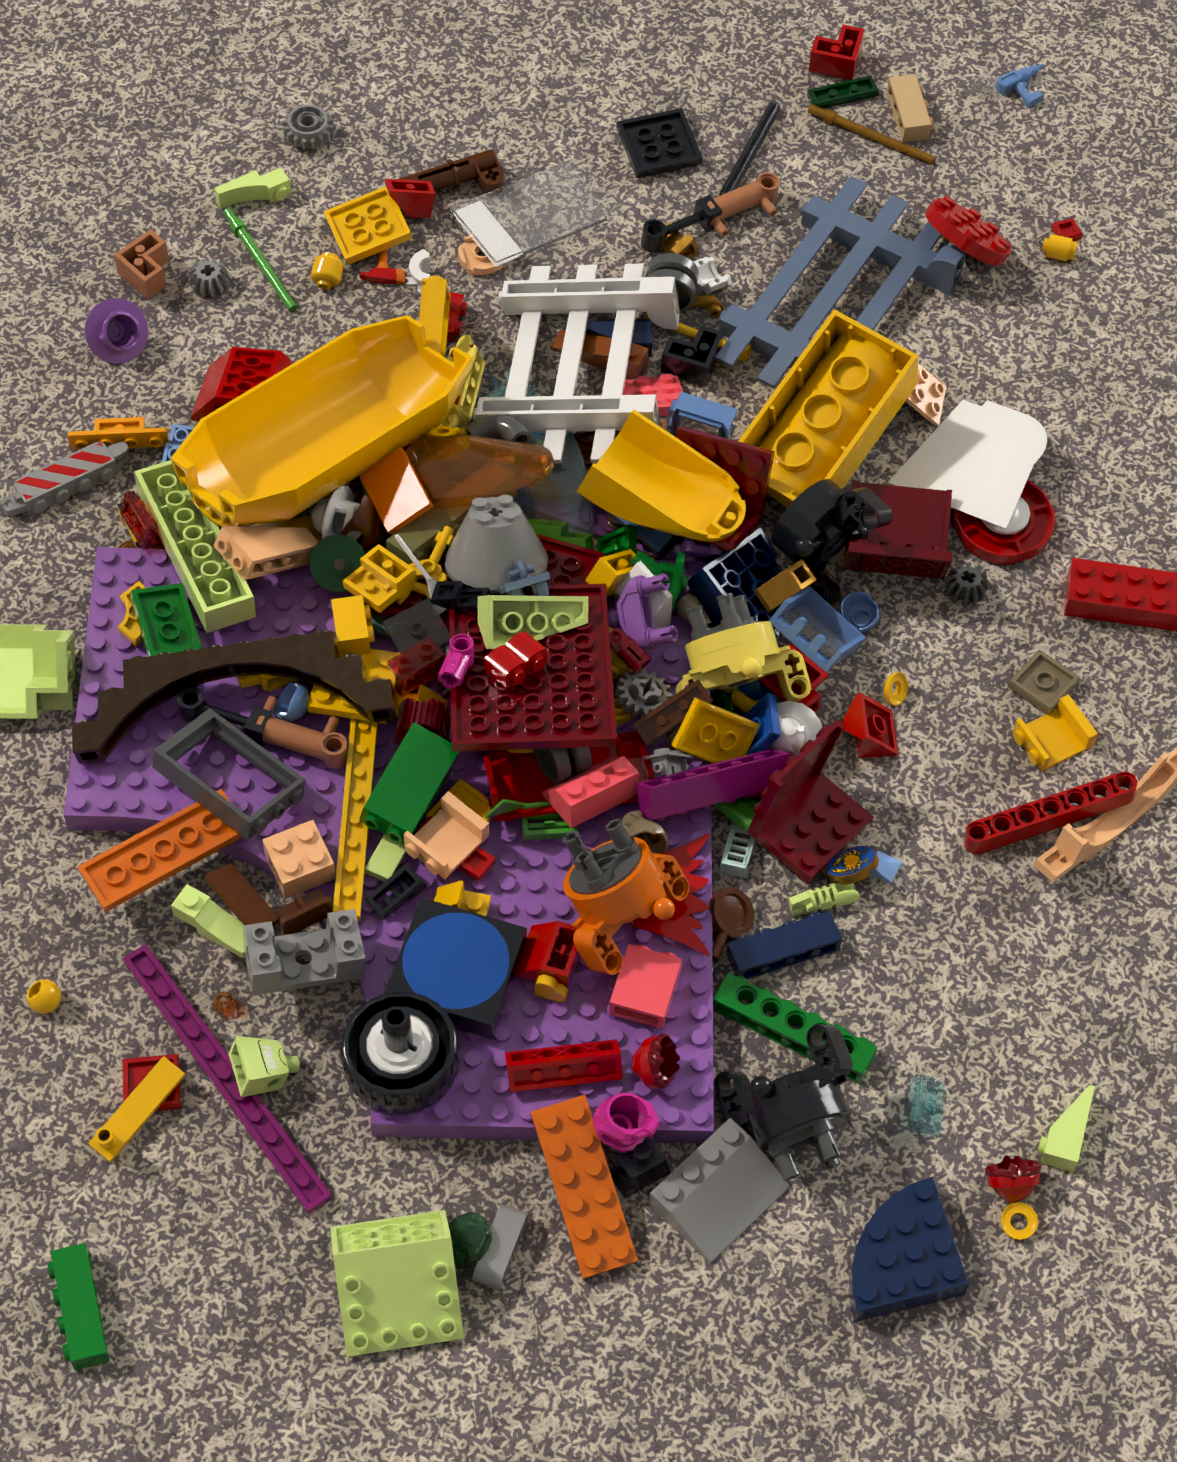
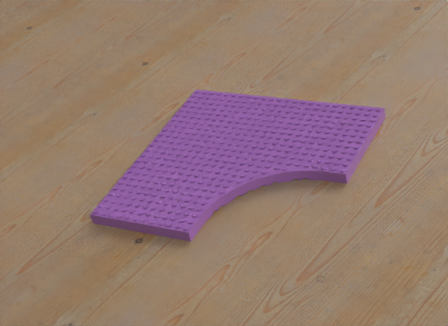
M97 547L75 723L85 719L98 720V691H105L112 687L124 688L123 660L131 659L135 656H148L144 641L136 647L118 631V626L124 620L126 614V607L121 602L120 595L138 581L145 588L182 583L166 549ZM654 560L659 564L660 562L675 564L676 560ZM709 561L684 563V576L690 579L708 565ZM308 564L246 580L254 596L256 617L206 633L184 588L202 649L210 648L213 645H233L240 641H261L269 637L282 638L288 637L291 634H311L319 630H333L336 638L331 599L355 596L349 591L332 592L321 587L313 578ZM688 585L686 592H680V597L676 599V603L689 593L695 597ZM615 594L607 596V607L610 610H615ZM676 608L671 610L670 625H674L677 632L668 635H678V640L676 642L660 644L651 651L645 650L652 657L650 663L645 667L647 674L651 675L655 671L656 678L664 677L663 684L671 686L669 693H672L673 696L676 694L677 684L683 679L682 676L689 674L688 671L691 670L685 645L692 642L691 632H693L691 624L677 614L678 610ZM704 608L706 614L708 615V617H709V619H710L709 613H708V612L706 611V609ZM417 626L409 634L400 638L389 639L373 632L375 641L370 642V649L403 653L404 661L395 691L418 694L420 684L424 685L447 700L446 710H448L451 716V688L445 687L443 683L438 681V673L445 660L446 646H450V636ZM236 676L203 683L196 687L202 691L207 704L249 717L254 706L264 708L268 697L273 696L278 700L286 686L271 692L263 690L260 684L241 688ZM613 679L615 691L617 689L616 686L619 681L618 679ZM303 681L295 682L306 687L309 695L311 694L312 684ZM177 695L151 710L124 735L106 760L79 764L72 749L64 808V819L68 830L140 833L197 802L152 768L154 749L190 723L183 720L180 716ZM307 710L303 717L291 723L323 733L331 715L311 713ZM637 715L634 719L632 718L628 722L617 726L616 733L636 732L632 724L639 720L640 716ZM337 717L340 722L335 732L344 735L348 746L351 718ZM397 720L386 721V724L378 723L372 792L400 746L394 741ZM231 723L233 726H235L237 729H239L241 732L245 734L243 726ZM450 725L448 741L452 743V727ZM213 734L177 760L180 765L213 790L218 791L222 789L230 802L249 817L285 790V788ZM667 734L648 747L644 743L648 756L654 755V750L669 748L672 751L667 745ZM265 742L264 746L261 747L305 779L304 797L298 804H293L286 809L282 817L271 821L262 833H256L249 840L242 837L220 851L261 869L277 881L265 857L262 839L314 820L334 862L336 874L347 763L341 768H329L322 760ZM332 749V750H330V751H331V752H336V751H338L339 749ZM496 750L475 751L472 753L470 751H460L450 777L429 811L460 778L481 792L488 799L492 810L482 752ZM694 756V758L687 759L688 770L709 765L711 762ZM654 773V778L662 777ZM638 803L619 804L577 825V831L586 848L593 849L610 841L612 838L605 829L606 825L614 819H622L625 814L631 811H638ZM711 808L693 809L687 815L666 816V820L656 822L661 825L668 836V847L664 852L685 845L710 833L705 844L691 859L703 860V863L697 869L690 872V874L702 876L709 880L703 888L692 893V895L698 897L709 906L710 899L712 898ZM426 816L424 817L423 821H422L421 824L419 825L418 829H419V828L422 826V824L426 821ZM494 816L491 817L489 837L479 847L496 857V863L481 882H478L458 868L444 879L439 874H432L426 868L425 863L419 858L414 859L406 853L397 871L407 863L423 880L427 888L384 920L365 900L384 881L365 873L361 921H358L365 954L363 979L357 980L365 1003L384 994L421 897L434 901L437 888L440 886L464 881V890L491 895L487 917L527 928V937L532 925L554 921L572 925L579 916L563 890L564 878L573 865L572 855L563 843V838L523 841L522 818L507 822H495ZM556 819L554 821L559 822L564 821V819ZM553 820L528 821V824H529V823H544V821H553ZM370 828L368 832L366 865L384 835L380 831ZM409 878L403 880L409 887L413 884ZM336 879L302 892L299 895L303 897L321 888L325 897L330 896L333 905ZM400 884L395 886L400 894L405 891ZM390 890L386 893L392 901L396 899V896ZM382 897L377 899L384 909L388 906ZM710 910L689 915L703 926V929L691 930L703 942L710 957L673 939L632 927V921L623 924L612 936L623 959L628 944L634 946L644 945L650 948V950L660 953L670 952L678 958H682L681 972L663 1029L610 1015V999L619 972L615 975L591 971L587 968L581 956L576 965L568 988L569 992L564 1002H556L536 996V982L515 976L508 986L505 995V1005L492 1039L456 1029L460 1046L459 1070L452 1087L446 1092V1095L434 1105L409 1114H390L371 1107L370 1125L372 1137L539 1140L531 1111L586 1095L593 1117L597 1107L606 1098L620 1093H632L650 1102L658 1115L660 1126L652 1136L655 1142L704 1143L714 1133L712 915ZM327 918L321 921L325 928L327 924ZM668 1034L677 1047L676 1052L680 1056L677 1064L680 1066V1070L676 1072L674 1079L665 1089H650L632 1071V1056L646 1038ZM617 1039L622 1060L623 1079L519 1092L509 1091L505 1052Z

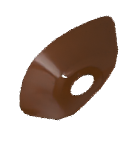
M364 496L357 512L340 533V535L347 536L352 530L360 531L363 534V541L359 544L364 551L369 550L373 546L381 527L379 514L369 497Z

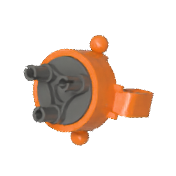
M614 819L605 827L612 840L593 849L586 848L578 831H571L562 839L572 855L573 862L572 867L564 878L563 890L579 916L572 924V927L577 929L574 933L573 943L589 970L610 975L617 974L623 965L622 954L612 939V936L619 928L638 917L646 919L652 913L661 920L671 918L675 912V906L671 900L681 901L687 897L689 892L688 880L677 860L671 855L652 853L644 840L630 837L621 819Z

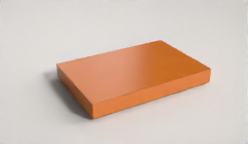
M398 447L359 475L387 532L391 535L434 507L405 451L401 447Z

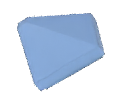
M877 851L879 865L876 869L873 867L870 870V875L892 884L902 861Z

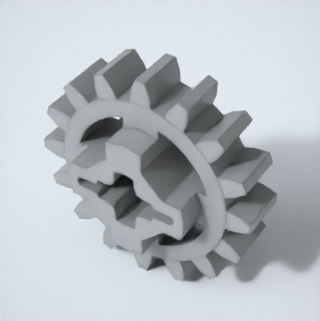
M646 668L636 675L633 672L631 674L625 672L616 686L615 696L619 697L617 705H624V713L632 712L631 718L634 719L637 715L642 718L673 697V694L669 693L671 686L663 684L664 677L656 678L655 671L651 675L647 674Z

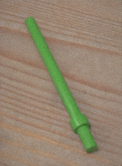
M231 208L225 209L223 214L229 221L233 233L236 236L238 235L289 312L296 310L297 305L247 233V227L244 222L237 218Z

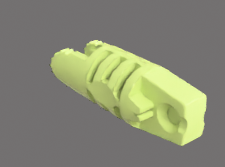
M836 882L829 884L828 887L824 885L821 888H814V891L809 889L790 897L789 908L793 916L818 912V909L822 912L825 909H832V906L837 908L860 900L858 891L854 890V883L844 885Z

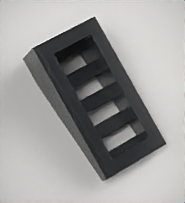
M406 863L366 897L365 900L384 920L420 894L427 886ZM409 878L413 884L409 887L403 880ZM400 884L405 891L400 894L395 888L396 885ZM389 890L396 896L394 901L386 894ZM382 897L388 904L385 909L377 901L378 898Z

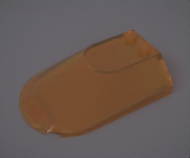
M467 434L426 439L425 437H419L411 442V445L405 451L434 506L430 510L472 505L473 499L479 497L490 498L501 495L514 497L517 495L516 490L526 486L532 488L548 476L554 466V458L551 451L541 445Z

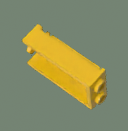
M429 276V278H422L419 322L425 328L426 345L434 351H438L446 358L451 294L447 279H443L440 276Z

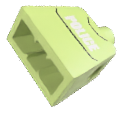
M236 1036L228 1053L241 1097L279 1090L283 1087L289 1073H297L300 1068L298 1056H285L282 1045L278 1040Z

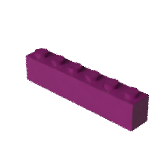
M773 748L638 782L636 785L639 811L643 812V815L651 821L659 822L666 820V816L687 815L693 809H710L716 803H733L736 801V798L743 796L748 798L756 797L759 795V792H763L770 785L767 783L769 777L776 770L781 772L784 769V764L790 758L789 753Z

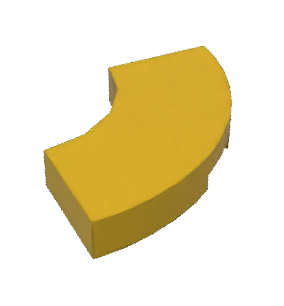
M140 581L120 595V600L126 607V614L124 620L118 626V631L136 647L143 641L130 594L131 590L145 588Z

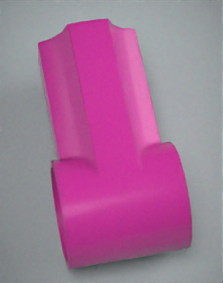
M457 634L450 639L449 652L438 673V681L447 688L454 689L456 686H460L468 667L474 664V641L467 634Z

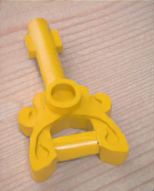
M444 526L442 532L438 531L435 538L437 543L430 558L419 561L430 577L437 582L447 581L446 574L443 573L438 563L446 546L450 547L454 539L452 535L454 530L449 526ZM414 563L409 564L416 572L412 591L426 595L431 603L427 585L417 582L418 579H425V577Z

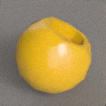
M49 979L38 980L27 992V1004L38 1014L54 1012L62 1000L61 990L55 982Z

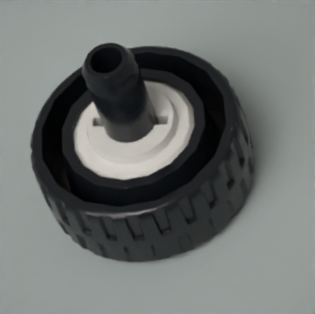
M399 991L385 993L370 999L355 1011L348 1020L342 1034L341 1059L346 1080L355 1095L361 1098V1101L378 1111L390 1114H409L434 1105L446 1095L458 1074L460 1046L454 1022L450 1019L445 1009H442L437 1002L424 995Z

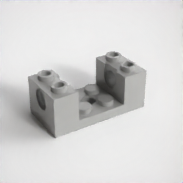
M355 909L327 913L326 929L281 936L274 935L272 921L244 925L243 948L252 996L363 979L365 954ZM300 955H306L311 959V962L301 965L295 959Z

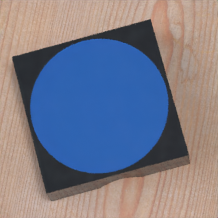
M421 897L384 994L400 991L424 995L437 1002L442 1009H445L450 1019L454 1022L456 1029L492 1039L505 1005V995L508 986L515 977L514 972L527 939V928Z

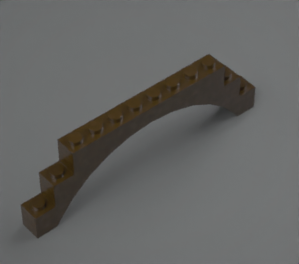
M319 630L315 633L304 635L291 634L288 637L282 638L269 637L254 642L240 641L233 645H213L210 648L204 649L191 648L176 653L162 652L158 655L147 657L135 656L131 659L123 660L124 688L112 687L105 691L97 692L98 720L85 719L79 723H72V749L79 764L104 761L136 723L151 710L177 695L181 689L188 686L196 687L203 683L233 676L271 675L294 678L319 686L345 700L367 719L369 723L397 720L395 693L390 679L378 678L367 682L366 667L362 655L347 654L338 658V644L333 630Z

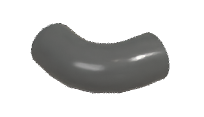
M488 415L465 426L469 439L477 449L492 440L501 439L513 451H521L532 440L531 433L516 418L506 415Z

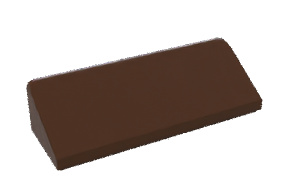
M227 864L204 876L207 883L243 925L272 921L274 928L279 921L278 915L233 864Z

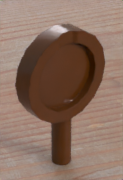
M736 887L719 889L713 893L710 899L709 910L712 915V928L717 933L712 947L713 961H719L727 939L744 936L749 933L753 926V905L749 897Z

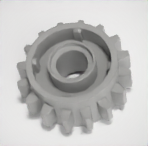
M309 104L293 108L290 113L286 114L287 119L283 120L284 136L287 137V142H292L294 147H300L303 150L322 147L326 141H330V135H333V119L329 117V112H325L322 107Z

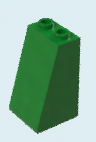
M413 722L364 805L359 820L368 828L378 830L387 835L393 842L404 844V833L409 831L412 835L415 834L450 777L460 751L452 752L451 742Z

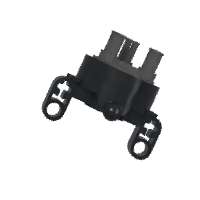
M817 1024L809 1028L806 1040L815 1065L805 1070L784 1075L773 1081H770L765 1076H757L750 1083L746 1074L739 1071H723L714 1079V1088L727 1120L731 1118L739 1126L750 1123L759 1149L769 1150L772 1158H776L783 1181H788L801 1175L791 1152L796 1147L804 1145L815 1147L824 1171L841 1164L838 1157L842 1154L832 1131L851 1115L840 1085L850 1081L847 1075L850 1074L853 1063L842 1033L836 1026ZM824 1032L827 1036L825 1044L822 1042V1034ZM731 1079H733L734 1082L733 1089L730 1088Z

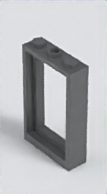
M211 708L154 749L152 768L247 840L256 833H262L271 821L282 817L286 809L293 804H298L304 797L305 779ZM213 734L285 788V790L249 817L180 765L177 760Z

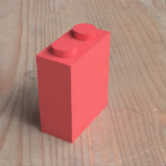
M628 944L623 965L619 971L610 999L609 1014L663 1029L681 972L682 958H678L670 952L660 953L650 950V948L644 945L634 946Z

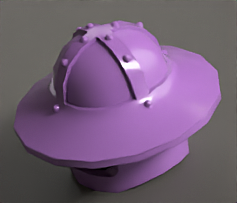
M121 298L106 299L95 305L87 315L84 327L86 342L92 353L101 360L113 364L126 363L136 358L146 346L149 335L147 320L141 309L131 301Z

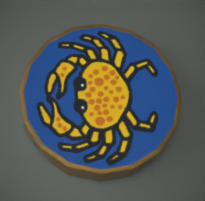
M854 846L841 851L826 866L825 871L833 883L835 881H839L840 884L844 885L857 883L867 878L871 874L870 870L873 867L875 869L878 867L879 858L872 847Z

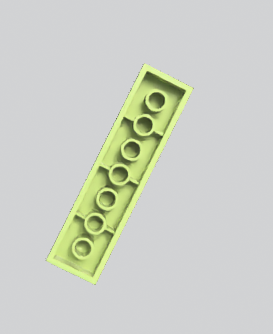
M166 461L134 471L137 492L206 633L255 618L254 596L246 580L241 578L213 546L220 532L218 525L209 520L192 502V493L188 491L187 485H181L172 461Z

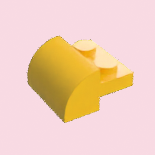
M378 544L360 558L361 566L343 580V586L346 590L355 596L363 595V602L381 613L394 601L399 605L405 601L413 589L416 572L409 564Z

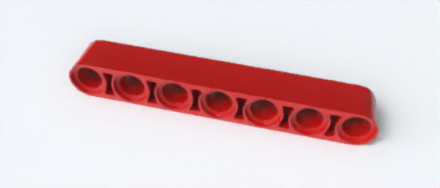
M1119 772L975 820L966 827L964 846L972 854H982L1060 828L1068 823L1071 824L1128 805L1134 800L1138 783L1137 778L1130 772ZM1120 787H1126L1129 790H1123ZM1095 795H1101L1104 798H1098ZM1071 803H1076L1080 806H1073ZM1051 811V812H1054L1055 814L1051 815V814H1048V813H1046V812ZM1021 820H1029L1030 823H1025ZM997 828H1004L1006 831H999ZM973 836H979V837H981L982 839H978V840H977V839H974V838H972V837H973Z

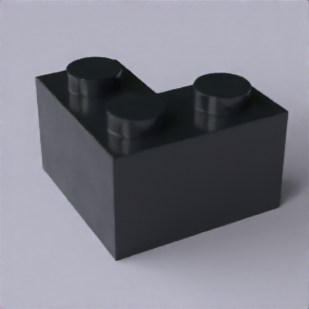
M700 325L693 343L669 337L662 353L661 373L677 375L678 378L707 386L717 362L715 356L722 348L723 332Z

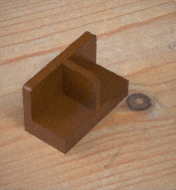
M320 888L303 897L299 895L298 891L293 892V902L274 910L279 917V921L276 924L282 935L297 933L326 919L327 913L333 912V905L330 896L325 897Z

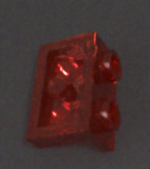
M135 491L126 492L120 514L142 550L163 545L157 533L156 521L148 514L144 502L138 498Z
M427 637L387 662L388 668L395 675V690L401 697L438 675L445 660V654L431 637Z

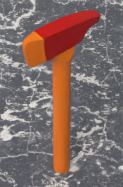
M388 249L378 253V265L376 268H373L370 272H361L359 275L360 279L373 283L405 284L404 271L388 267Z

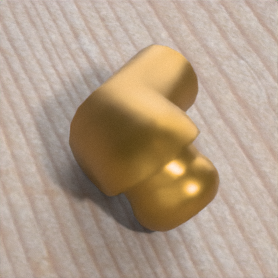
M714 295L695 296L692 308L705 307L713 318H719L720 314L724 311L723 304Z

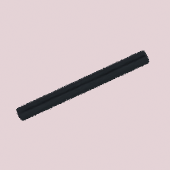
M771 101L768 104L719 192V196L738 188L780 112L779 103Z

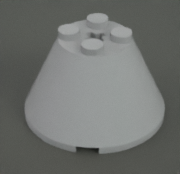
M501 495L499 497H479L473 499L472 506L445 554L444 564L448 576L453 581H462V583L473 588L489 587L491 594H500L498 587L518 580L517 577L509 579L507 575L508 571L515 570V561L521 560L524 566L533 565L534 572L527 574V577L546 572L548 567L547 551L519 505L513 501V497Z

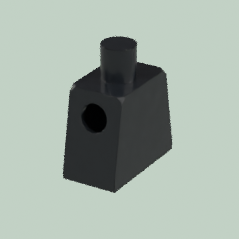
M651 1137L637 1144L634 1147V1151L619 1154L610 1173L613 1182L625 1199L670 1174L671 1171L666 1158Z

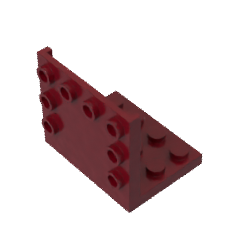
M679 426L676 429L675 437L724 469L738 484V493L741 500H745L746 504L744 520L733 535L724 540L714 542L695 539L693 541L699 544H713L725 551L734 550L762 522L775 451Z
M852 480L851 490L861 487L870 489L890 507L893 518L889 525L869 530L867 539L849 541L845 546L843 570L944 579L951 565L953 554L952 551H947L952 490L893 486Z
M838 720L830 726L824 725L817 733L814 741L808 740L801 748L798 756L792 755L784 764V769L781 772L776 770L769 777L767 783L770 785L761 793L760 797L762 800L754 808L755 816L747 830L749 835L807 883L818 875L874 818L873 815L822 774L845 728V725Z

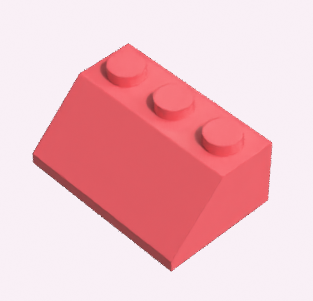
M625 756L612 757L592 766L591 769L581 774L574 775L564 782L543 790L542 795L564 821L573 828L637 796L636 783L639 782V772Z

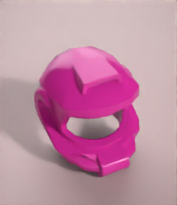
M620 1093L606 1098L593 1114V1125L598 1138L604 1144L622 1153L634 1151V1147L637 1144L642 1143L645 1137L651 1138L660 1126L658 1115L650 1102L632 1093Z

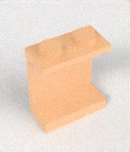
M449 791L441 798L442 809L415 835H412L409 831L404 833V848L412 858H419L424 862L426 868L432 874H439L444 879L489 837V823Z

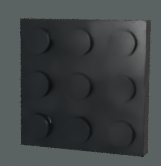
M682 108L617 121L616 128L636 178L702 165L703 157Z

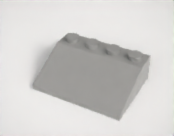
M729 1118L650 1192L649 1206L711 1264L790 1188V1185L787 1181H783V1176L763 1151L759 1149V1146L751 1136Z

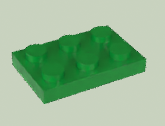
M182 583L131 590L130 597L148 656L158 655L162 652H183L191 648L202 649Z

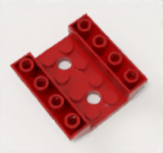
M241 347L230 348L209 366L191 414V421H200L203 417L292 365L293 362L282 351Z

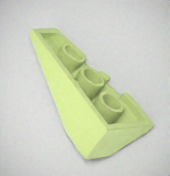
M478 596V625L486 649H495L505 645L513 636L524 631L538 641L550 635L588 623V596Z

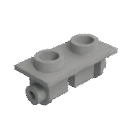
M669 748L654 750V755L644 756V759L652 760V769L657 776H666L688 770L687 759L694 758V755L683 754L681 750L670 751Z

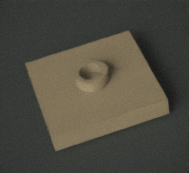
M1039 649L1009 681L1007 687L1050 716L1057 708L1060 698L1070 694L1080 683L1081 678Z

